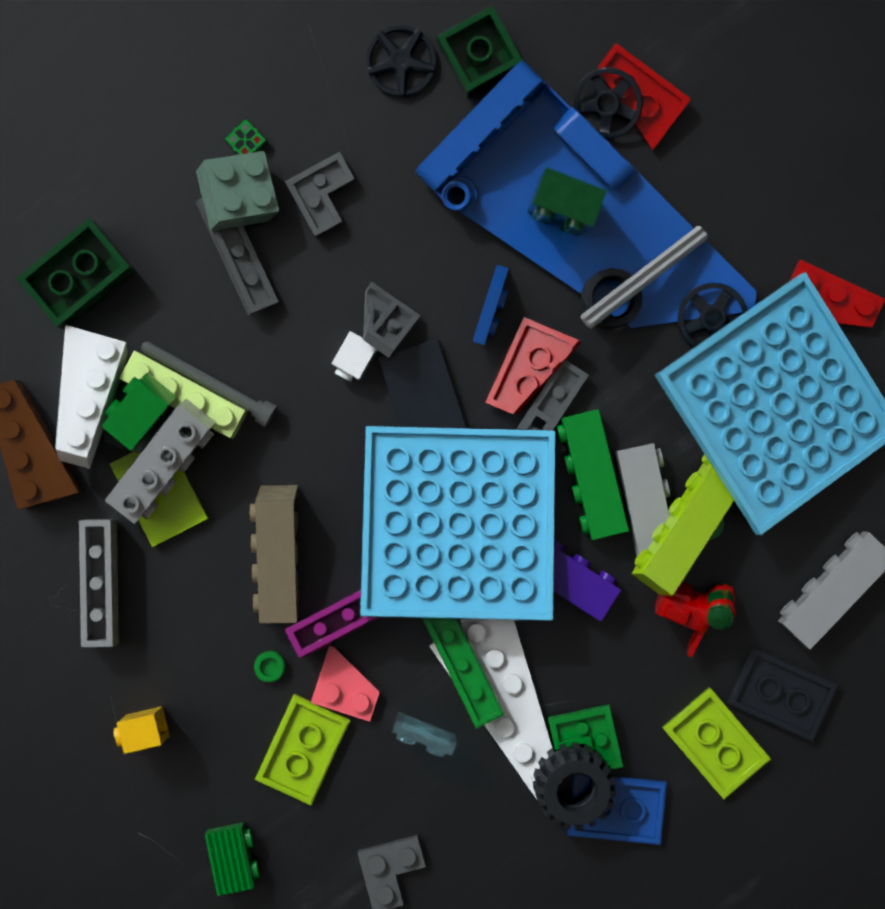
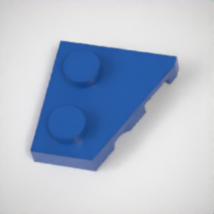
M500 265L496 266L473 342L485 345L487 335L494 336L499 318L493 316L496 307L503 309L508 290L502 288L509 268Z

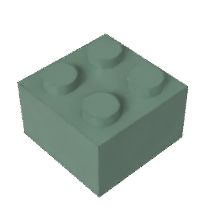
M265 151L204 160L196 170L210 231L269 222L279 212Z

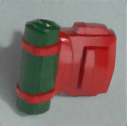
M681 582L673 596H660L658 594L655 610L657 615L694 630L687 649V656L692 658L709 625L714 629L724 630L733 624L735 618V593L729 583L714 584L707 593L693 590L691 584Z

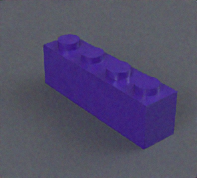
M554 540L553 591L599 621H602L621 591L620 588L615 586L618 580L603 570L599 575L588 569L592 563L578 554H575L573 558L562 552L565 546Z

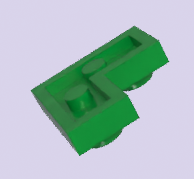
M609 704L548 717L555 750L560 749V744L565 743L567 747H571L572 742H578L579 745L586 744L591 746L594 752L597 750L603 759L606 760L610 770L623 767Z

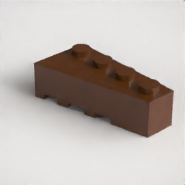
M11 380L0 383V449L17 509H26L85 492L81 483L78 482L72 472L70 464L59 460L56 452V440L44 423L42 415L23 382Z

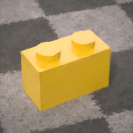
M163 706L127 714L117 722L118 728H114L116 744L118 747L122 746L124 754L162 745L170 737Z

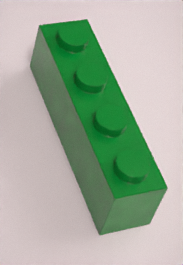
M599 409L561 418L562 425L556 427L560 443L567 444L569 455L564 456L568 474L574 473L576 486H572V493L575 504L582 505L584 516H580L579 520L583 535L589 534L590 539L595 540L628 532L629 529Z

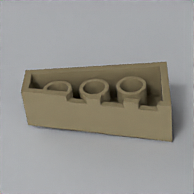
M261 485L255 504H250V522H256V534H251V552L257 553V564H252V583H258V594H253V613H259V623H297L299 572L296 571V566H298L299 552L298 541H295L298 512L294 511L296 497H298V485Z

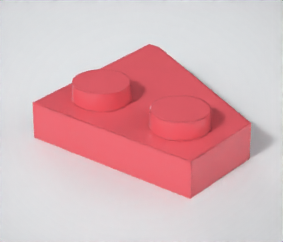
M330 644L311 703L370 722L380 690L370 680H367L361 674V671L351 664L334 645Z

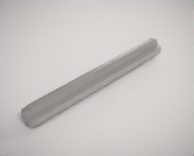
M701 226L695 227L581 315L583 323L589 329L593 328L708 239L704 229Z

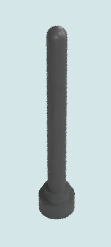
M144 342L141 345L143 353L251 412V416L255 418L254 422L266 428L274 417L278 406L266 400L263 402L259 400L257 402L151 342Z

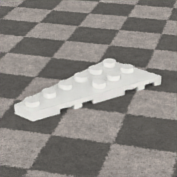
M483 620L461 624L505 714L485 724V726L536 798L533 788V781H535L534 770L535 768L540 769L538 761L541 757L545 759L549 757L547 751L552 748L515 621ZM433 642L431 645H429V647L431 648V650L434 652V654L436 655V657L439 659V661L441 662V664L443 665V667H444V668L446 669V671L448 672V670H447V668H446V666H445V664H444V662H443V660H442V658H441V656H440V654H439V652H438V650H437V648H436V646H435V644H434V642Z

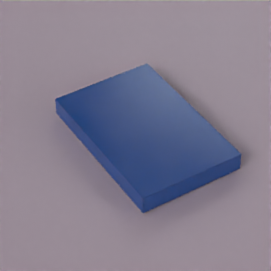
M573 773L571 799L583 795L588 790L591 784L590 776L583 773ZM614 776L616 797H611L614 803L612 809H605L607 816L603 820L599 817L596 818V825L590 827L589 823L583 824V830H577L575 825H571L570 830H567L568 836L661 845L667 782Z

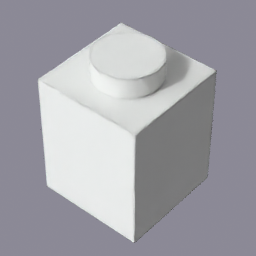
M350 331L331 364L337 367L335 373L350 382L353 377L360 380L377 349L365 342L362 337Z

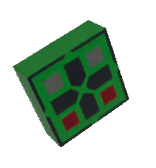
M247 118L243 119L223 138L238 155L258 152L268 142Z

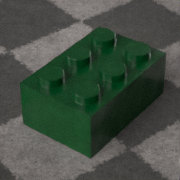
M546 167L539 177L527 212L532 213L531 219L546 225H549L551 221L562 225L560 230L578 236L581 232L585 234L594 227L607 190Z
M88 218L16 279L53 324L58 328L65 329V325H70L133 273L135 269L99 225Z

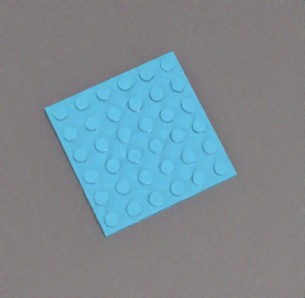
M806 272L799 274L655 375L756 535H762L885 444V399Z
M366 426L361 617L552 621L555 431Z

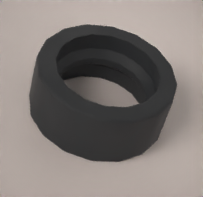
M608 268L596 273L586 282L581 291L580 304L583 313L595 305L593 298L597 286L606 281H616L622 284L633 275L617 268ZM642 291L629 299V305L623 314L616 317H606L596 326L601 329L613 330L623 327L632 321L642 307Z

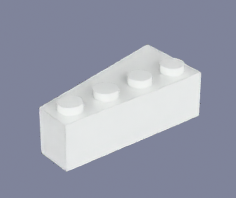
M65 325L56 452L60 461L90 469L104 429L101 426L107 420V416L104 413L113 402L120 382L119 377L124 370L129 354L127 344L124 341Z

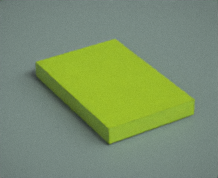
M132 452L110 463L118 482L136 461L140 453ZM180 469L172 477L177 482L167 495L164 496L160 493L154 500L158 506L146 520L144 517H141L138 520L152 547L209 519L186 473H183Z
M710 687L662 727L723 799H726L771 760Z
M294 693L255 780L312 805L351 719L323 706L311 703L310 700Z

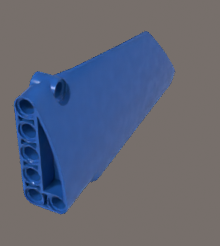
M523 60L487 94L415 170V173L442 199L445 206L458 210L579 293H581L584 285L591 277L604 269H623L634 275L694 229L573 106L570 107ZM546 167L607 190L594 227L585 234L581 232L578 236H574L560 230L562 225L551 221L549 225L531 219L533 214L527 212L539 177ZM457 186L461 187L465 192V200L460 205L453 203L450 197L452 189ZM705 241L641 290L643 294L642 307L637 316L626 325L630 328L678 322V310L684 297L690 290L705 283H722L732 287L743 298L747 310L755 306L757 291ZM616 281L601 283L594 292V303L599 302L621 284ZM711 288L700 291L697 294L708 304L712 305L723 290ZM731 295L724 311L726 314L742 313L741 306L733 295ZM629 300L611 313V315L616 317L623 314L629 305ZM691 300L686 305L684 321L696 319L700 316V312Z

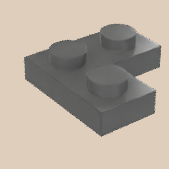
M340 152L285 181L315 238L343 223L328 196L355 181Z
M418 835L358 850V857L372 909H391L403 906L404 901L397 875L426 867Z

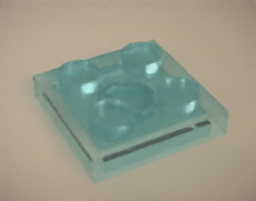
M398 712L392 731L398 734L396 737L398 740L410 745H414L415 741L427 746L426 751L443 757L445 753L452 756L456 746L455 734Z

